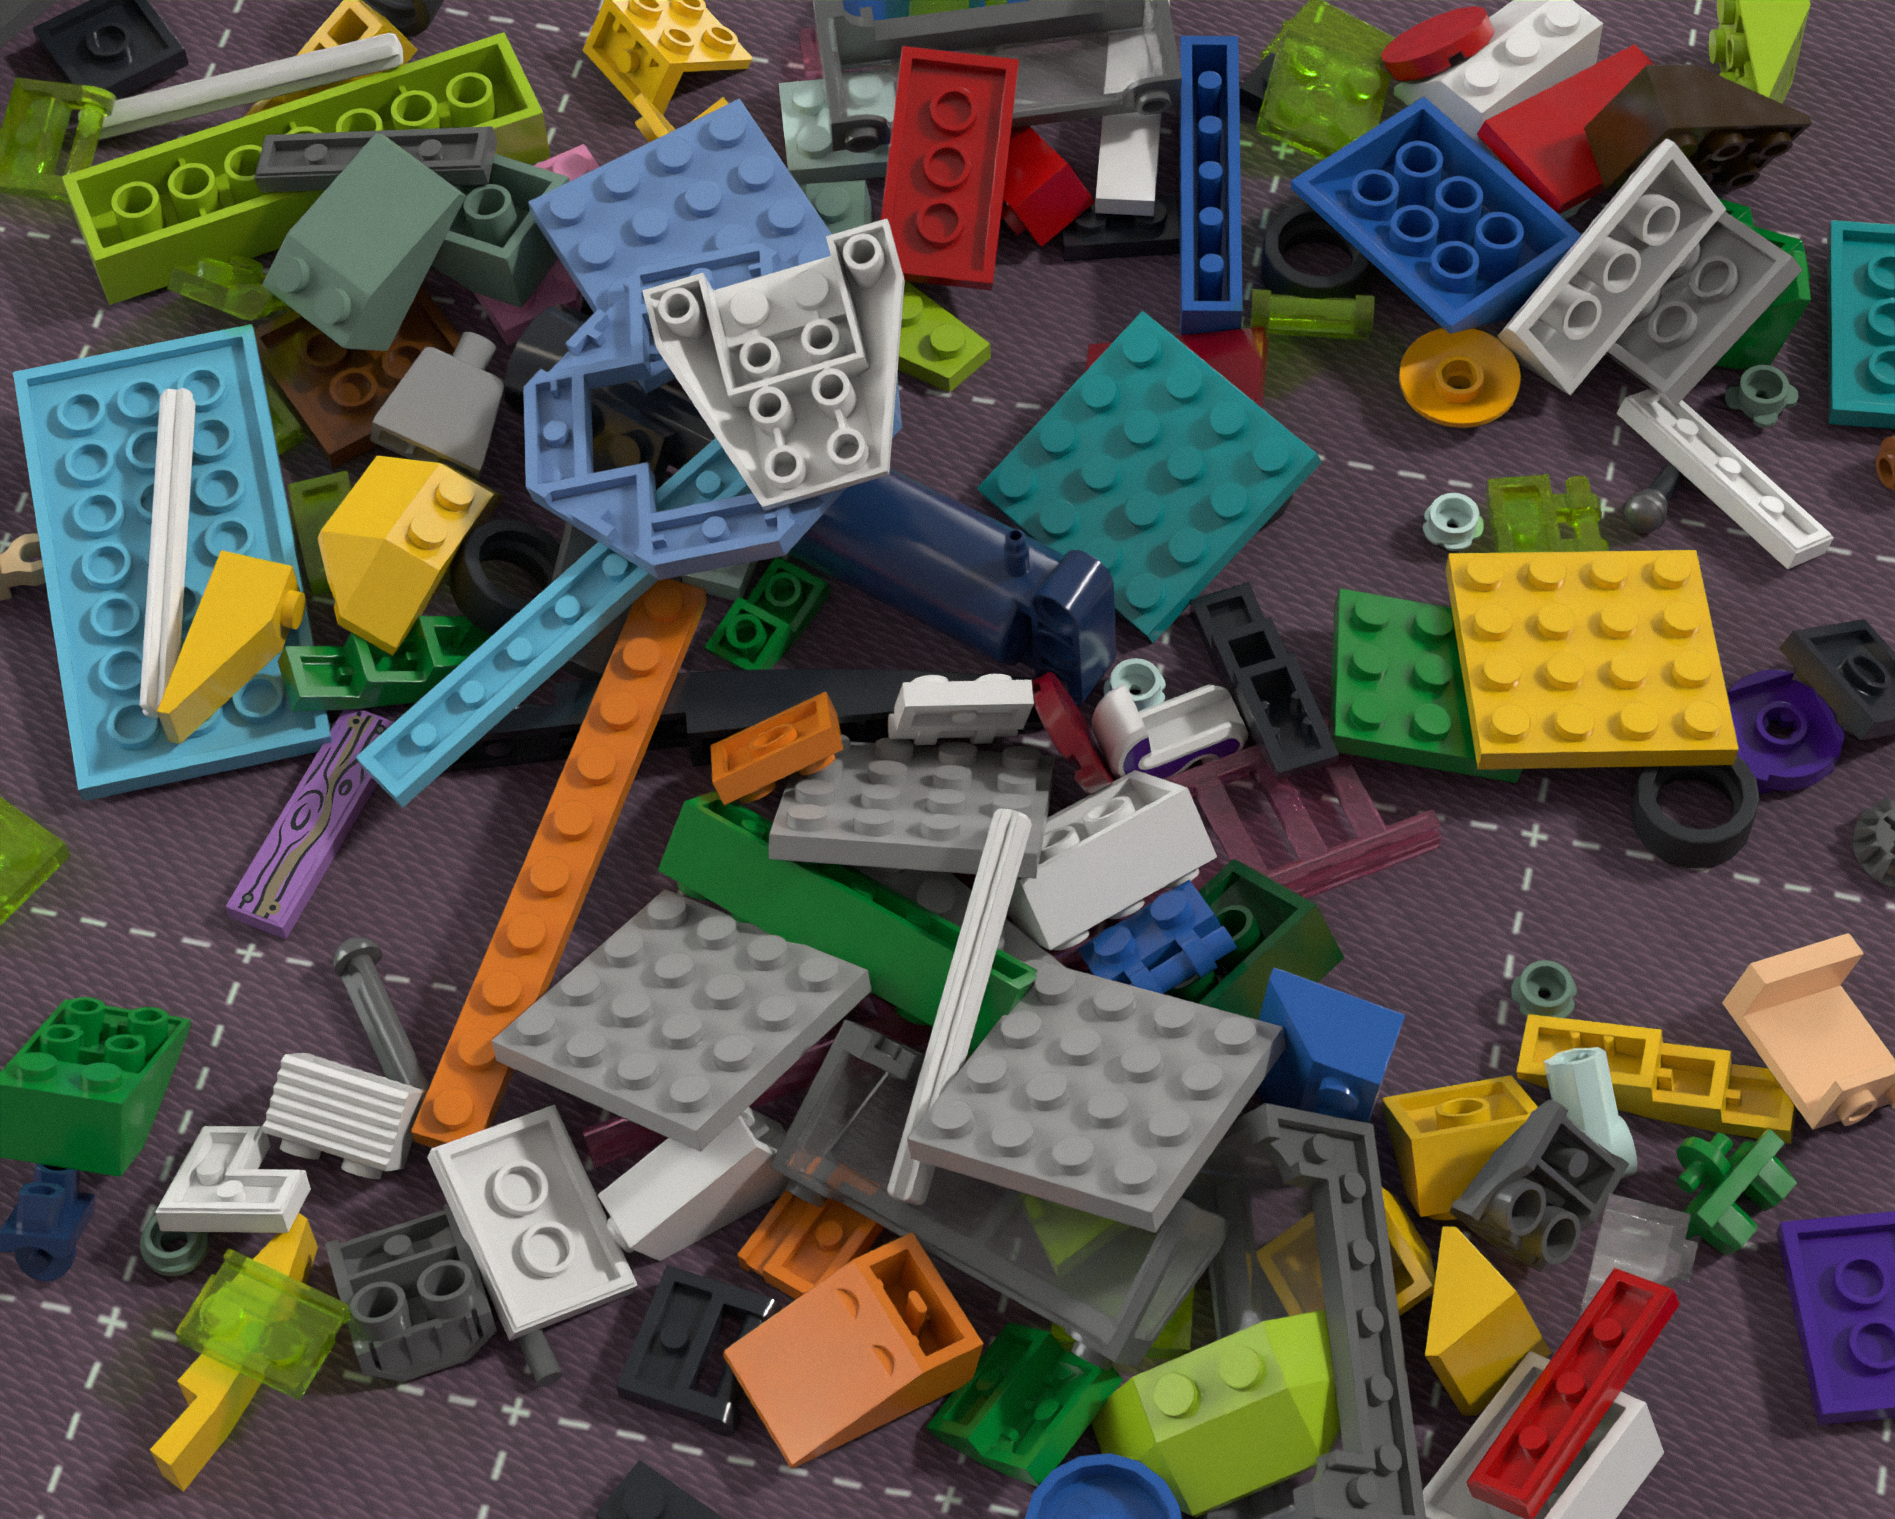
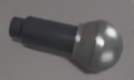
M1671 463L1665 465L1647 489L1633 494L1627 500L1624 510L1625 519L1628 525L1637 532L1651 533L1658 530L1665 523L1668 501L1684 479L1683 474Z

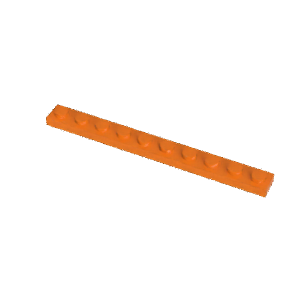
M667 578L658 580L633 602L411 1130L414 1142L435 1148L491 1128L515 1070L496 1061L492 1040L546 994L706 606L707 597L705 589Z

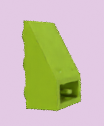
M1717 0L1719 27L1710 31L1709 56L1712 64L1720 65L1721 73L1719 75L1783 104L1793 82L1811 5L1810 0Z

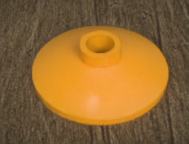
M1444 328L1428 332L1414 341L1406 350L1399 370L1400 388L1409 405L1421 416L1432 422L1456 428L1481 426L1498 419L1515 402L1521 381L1519 364L1512 351L1498 338L1474 328L1449 334ZM1452 387H1461L1463 389H1455Z

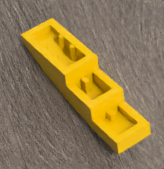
M1532 1014L1527 1016L1517 1067L1518 1079L1549 1089L1544 1066L1545 1060L1553 1057L1555 1053L1574 1048L1599 1047L1606 1051L1617 1110L1679 1125L1756 1139L1764 1131L1771 1129L1784 1143L1791 1144L1797 1107L1769 1068L1732 1064L1731 1051L1663 1043L1661 1029Z
M298 1213L289 1232L277 1233L204 1313L215 1340L177 1380L189 1407L150 1449L163 1477L183 1492L233 1430L268 1374L297 1313L318 1249L308 1219Z

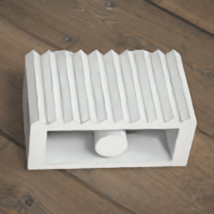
M308 1053L284 1055L281 1060V1069L277 1073L278 1080L273 1087L274 1094L270 1099V1107L266 1112V1121L262 1126L264 1133L282 1138L280 1150L308 1159H319L321 1151L344 1158L342 1170L371 1179H380L382 1171L404 1169L413 1139L411 1130L423 1104L425 1090Z

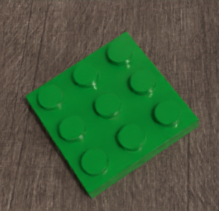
M1339 589L1334 602L1330 735L1338 753L1517 783L1523 769L1477 768L1452 609L1445 606Z

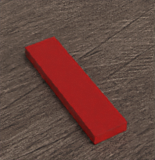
M1617 1268L1612 1270L1466 1481L1472 1497L1524 1519H1534L1680 1305L1674 1289Z

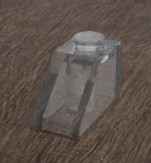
M1609 1193L1578 1319L1614 1268L1672 1289L1675 1280L1688 1283L1698 1242L1685 1239L1691 1214Z

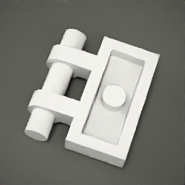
M988 674L977 678L975 681H948L943 676L927 675L918 677L911 682H903L894 706V714H889L888 717L889 739H913L915 745H935L938 738H970L972 744H991L994 737H1016L1018 729L1024 728L1034 705L1032 681L1012 680L1010 676L1005 674Z

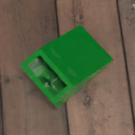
M92 997L65 999L0 1072V1157L121 1177L145 1146L191 1028V1019L169 1016L166 1011L155 1007H141L131 1010L106 1006L103 1001Z

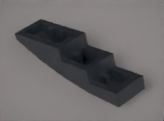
M1243 583L1190 599V614L1224 687L1229 691L1246 729L1277 780L1339 762V753L1294 653L1287 654L1272 618L1264 617L1250 583Z

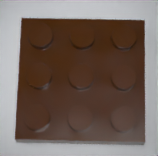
M422 285L388 351L343 348L295 310L254 329L263 372L332 469L378 446V444L370 441L373 420L426 347H434L452 356L461 338Z

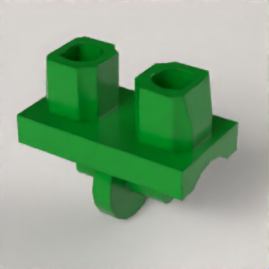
M1771 1129L1764 1131L1755 1143L1750 1141L1741 1143L1727 1159L1725 1155L1733 1147V1143L1725 1134L1717 1133L1710 1142L1694 1136L1687 1137L1676 1150L1677 1158L1685 1169L1676 1180V1183L1684 1192L1692 1194L1700 1184L1705 1186L1669 1227L1683 1241L1699 1234L1725 1256L1738 1251L1757 1231L1758 1227L1735 1203V1200L1744 1191L1765 1212L1781 1202L1797 1184V1181L1775 1156L1784 1145V1142Z

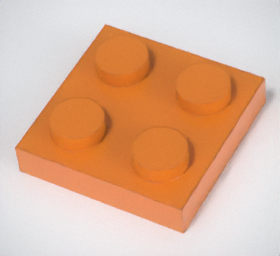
M825 691L711 745L712 781L724 805L740 799L742 803L758 800L775 789V781L796 771H799L800 775L813 774L827 767L835 760L834 754L843 750L838 715L827 692Z

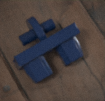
M37 1163L34 1171V1182L22 1186L18 1192L17 1205L0 1229V1252L11 1253L14 1251L18 1266L30 1278L40 1281L56 1280L64 1276L74 1263L77 1253L76 1243L92 1218L95 1209V1194L79 1192L80 1170Z

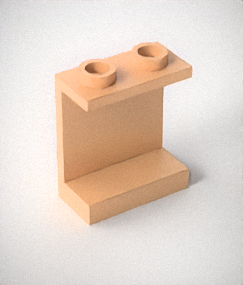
M1849 933L1750 963L1722 1002L1812 1130L1841 1121L1845 1126L1852 1125L1868 1116L1874 1109L1888 1104L1895 1109V1059L1841 986L1842 982L1864 954Z

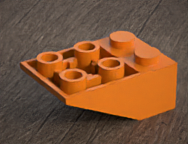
M911 1232L851 1260L725 1349L723 1357L789 1467L793 1469L965 1385L974 1377L983 1342L919 1241Z

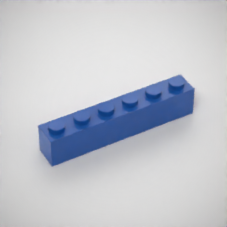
M1180 36L1179 63L1182 75L1179 105L1180 335L1241 329L1243 301L1238 36Z

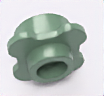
M1757 365L1747 369L1741 377L1739 386L1728 388L1725 394V402L1729 408L1742 410L1746 416L1753 420L1756 426L1761 428L1773 427L1777 423L1778 414L1785 408L1794 407L1798 400V391L1794 386L1789 385L1785 374L1769 365Z

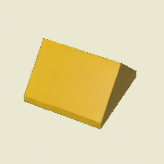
M1442 1227L1425 1356L1462 1416H1476L1489 1405L1529 1351L1545 1358L1551 1354V1351L1517 1291L1457 1227Z

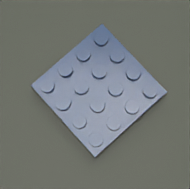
M740 99L528 202L532 218L594 313L598 309L606 313L626 292L623 287L626 279L639 266L757 241L776 250L781 260L794 267L831 256L826 236L832 235ZM652 328L649 329L651 377L637 380L645 393L676 379L656 348Z

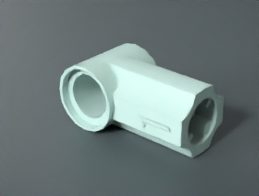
M1599 1047L1574 1048L1555 1053L1553 1057L1545 1060L1544 1066L1551 1100L1562 1104L1568 1110L1566 1116L1598 1144L1629 1163L1622 1178L1635 1175L1637 1172L1636 1150L1626 1122L1621 1116H1618L1606 1051Z

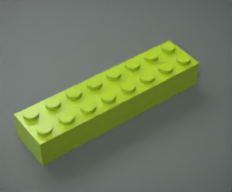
M505 32L70 173L62 176L76 222L109 305L280 249L287 233L325 190L260 192L254 177L265 135L493 126L498 141L495 154L529 165L550 159L551 157L543 111Z

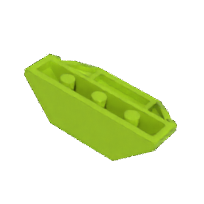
M1326 1309L1262 1321L1133 1376L1107 1398L1108 1401L1091 1422L1102 1454L1111 1453L1143 1463L1165 1480L1180 1506V1511L1196 1518L1316 1468L1317 1458L1333 1451L1341 1436Z

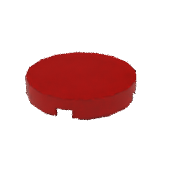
M1477 6L1458 8L1434 16L1400 34L1385 47L1381 53V58L1389 76L1392 74L1393 79L1402 82L1420 80L1445 71L1447 67L1451 66L1448 59L1460 51L1464 59L1472 57L1489 43L1495 31L1485 8Z

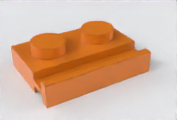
M814 1151L799 1173L810 1175L823 1155ZM841 1165L837 1167L826 1182L827 1186L836 1191L844 1182L870 1197L880 1189L885 1191ZM785 1190L739 1251L737 1257L740 1268L747 1272L751 1269L763 1276L766 1283L792 1298L798 1299L851 1260L866 1254L884 1229V1226L841 1202L827 1198L823 1207L820 1208Z

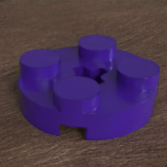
M1781 669L1763 670L1749 674L1735 682L1727 693L1739 748L1737 756L1745 761L1757 779L1758 792L1760 794L1769 793L1773 790L1791 791L1803 789L1816 784L1831 774L1837 766L1846 732L1837 723L1833 709L1816 690L1806 686L1801 681L1793 680L1794 672ZM1770 721H1777L1782 728L1793 727L1795 730L1791 733L1789 739H1778L1767 733Z

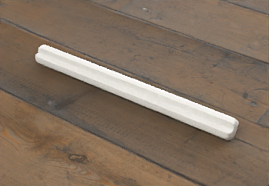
M386 33L83 108L78 113V127L86 141H100L396 68L403 63V49L396 34Z
M168 388L164 390L160 395L140 690V706L143 709V714L152 719L159 717L157 710L181 649L196 405L192 392L185 388L178 390Z
M997 809L992 818L887 1188L888 1194L898 1201L922 1205L928 1195L935 1166L911 1159L907 1137L965 1064L1032 826L1028 816L1016 810Z

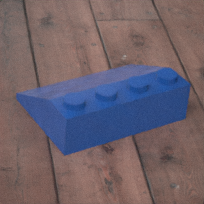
M1424 96L1291 180L1290 188L1449 334L1512 318L1581 236L1576 229Z

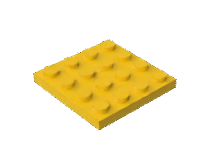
M1696 550L1448 554L1445 572L1478 769L1734 765L1739 748Z

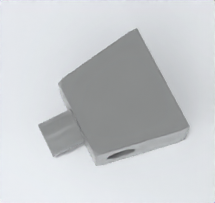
M464 332L452 356L434 347H426L376 414L372 423L370 441L411 460L451 465L479 481L504 389V381L501 378L486 372L496 350L495 345L479 334Z

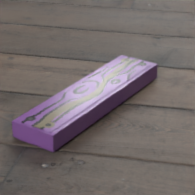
M361 709L342 711L330 731L332 742L322 744L225 906L229 918L287 939L378 784L361 767L356 756L388 729L394 721Z

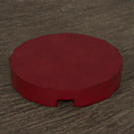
M1048 672L1032 681L1033 697L1035 699L1034 707L1059 755L1062 753L1065 759H1068L1071 763L1076 761L1080 768L1074 772V778L1086 793L1095 794L1112 785L1113 779L1107 762L1086 721L1063 684L1052 672Z

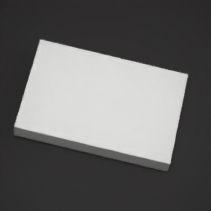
M555 1105L431 1149L427 1158L461 1234L471 1247L479 1274L509 1341L617 1300L635 1291L638 1284L621 1247L613 1239L606 1227L608 1219Z

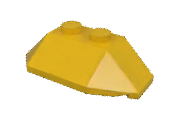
M376 456L321 529L318 536L327 581L335 600L334 611L337 624L393 656L412 629L418 616L422 615L449 577L472 531L487 523L501 503L504 495L448 464Z

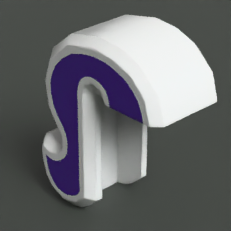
M1123 683L1103 697L1092 717L1093 733L1116 779L1136 770L1167 781L1182 773L1197 760L1201 759L1203 764L1208 766H1216L1227 761L1241 751L1248 739V731L1229 691L1226 688L1209 684L1138 712L1127 685Z

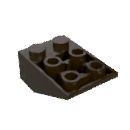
M1646 65L1584 127V131L1605 190L1621 189L1652 150L1666 138L1673 141L1708 186L1726 185L1728 189H1739L1755 182L1760 177L1759 172L1775 157L1788 152L1793 146L1792 142L1812 122L1808 115L1698 65Z

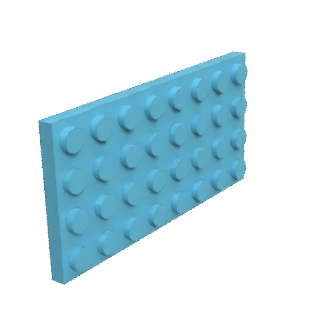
M249 324L13 372L76 780L82 800L88 801L319 751L322 744L332 742L327 710L292 712L277 662L282 651L181 744L168 742L160 718L152 719L144 716L143 709L140 706L160 395L164 390L168 388L175 390L181 388L188 389L192 392L196 403L181 649L221 550L293 566L300 592L305 594L253 325ZM307 603L300 626L296 630L290 628L283 649L285 646H315Z

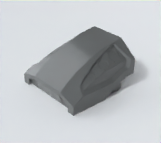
M1550 1099L1531 1112L1526 1123L1520 1126L1493 1153L1463 1194L1454 1201L1449 1211L1484 1241L1519 1263L1540 1273L1547 1263L1553 1265L1560 1264L1571 1256L1578 1244L1580 1232L1596 1223L1629 1166L1627 1161L1612 1154L1598 1144L1566 1116L1568 1110L1562 1104Z
M448 1204L443 1205L445 1210L342 1243H339L338 1239L325 1243L338 1294L363 1375L400 1382L426 1375L470 1360L497 1331L473 1252L463 1238Z

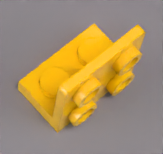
M604 0L583 47L584 53L639 113L640 111L632 100L640 93H643L662 115H664L683 72L748 69L753 59L738 42L735 33L724 27L706 8L704 0Z

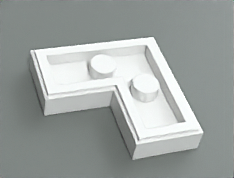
M204 1126L155 1212L160 1230L180 1232L288 1233L311 1190L306 1171L258 1169L271 1146L267 1133H264L263 1128L260 1126Z

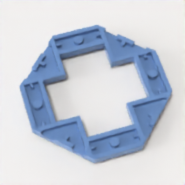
M759 241L639 266L623 283L626 292L606 313L598 309L565 343L569 351L549 372L540 369L524 386L526 488L533 501L659 580L785 556L846 488L764 511L754 494L751 493L657 512L655 475L648 462L594 473L591 389L651 377L649 329L651 324L642 290L704 273L712 289L717 290L794 266L781 260L776 250ZM898 375L892 438L902 428Z

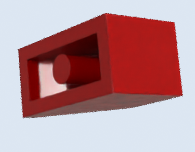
M1030 126L1011 128L1001 220L1016 237L1025 230L1042 247L1094 204L1095 201L1070 165Z

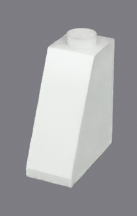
M748 1107L701 1152L668 1138L598 1194V1197L611 1216L606 1221L609 1233L626 1252L632 1253L635 1250L662 1261L781 1196L786 1190L790 1178L769 1166L786 1135L785 1130L780 1123Z

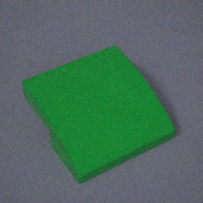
M1008 1322L979 1359L973 1379L951 1394L926 1428L942 1442L979 1463L1009 1477L1038 1487L1063 1460L1108 1401L1107 1398L1115 1392L1123 1379L1112 1365L1109 1371L1087 1362L1073 1352L1065 1351L1051 1332Z

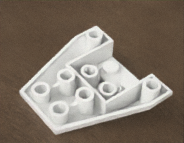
M888 219L826 236L831 254L829 257L724 288L713 290L704 273L642 290L657 350L764 511L889 475L905 280Z

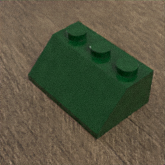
M1233 858L1198 892L1213 911L1220 925H1223L1228 931L1237 949L1215 962L1218 967L1216 970L1201 979L1196 973L1164 993V995L1259 1020L1273 968L1319 983L1345 957L1315 903Z

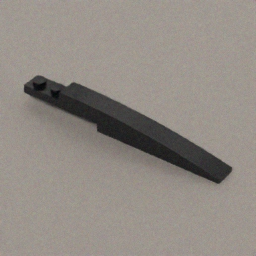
M761 669L678 673L646 751L689 746L692 767L712 765L711 745L825 691L837 712L840 734L847 736L850 741L875 743L879 739L889 737L888 717L889 714H894V706L903 682H911L918 677L927 675L943 676L948 681H975L977 678L988 674L881 669ZM1010 676L1012 680L1034 681L1035 679H1037L1029 677ZM601 679L555 683L556 705L539 706L523 704L515 707L443 773L568 759ZM1059 680L1069 693L1067 681ZM1034 705L1024 728L1018 729V731L1045 728ZM938 738L937 740L952 739V738Z

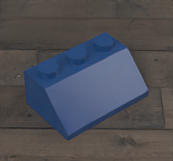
M1273 968L1259 1020L1284 1028L1286 1048L1256 1089L1263 1103L1369 1123L1405 1014Z

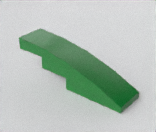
M418 616L411 631L393 656L351 632L345 646H285L277 662L292 712L348 710L413 703L423 698L492 635L474 626L465 616Z

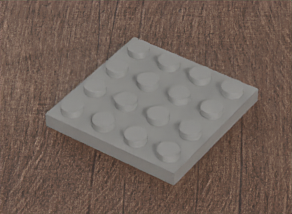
M841 734L843 750L834 754L835 760L830 765L809 775H800L799 771L790 774L769 834V859L977 874L994 812L997 809H1011L1027 815L1032 824L1017 877L1036 879L1054 783L1055 756L1041 755L1039 750L1026 746H1013L1004 749L1003 752L977 750L976 746L965 742H947L939 747L913 746V743L907 739L890 740L889 737L879 739L875 743L854 742Z
M664 889L492 1040V1045L497 1062L701 1152L868 995L872 989L868 970L809 946L786 942L782 937L770 935L751 923L737 922L729 914Z
M1044 962L1035 973L1037 978L1032 988L1009 1015H1003L907 1137L911 1159L1156 1233L1285 1050L1284 1028Z

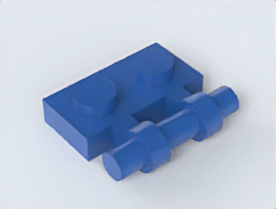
M1189 879L1173 890L1160 895L1154 902L1117 925L1105 929L1096 938L1077 950L1094 976L1164 994L1196 973L1201 979L1216 970L1218 967L1215 962L1237 949V946L1225 927L1220 925L1213 911Z

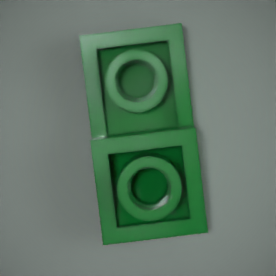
M775 557L747 601L737 597L708 641L705 649L708 653L739 670L771 669L804 632L832 591L824 580L781 557Z

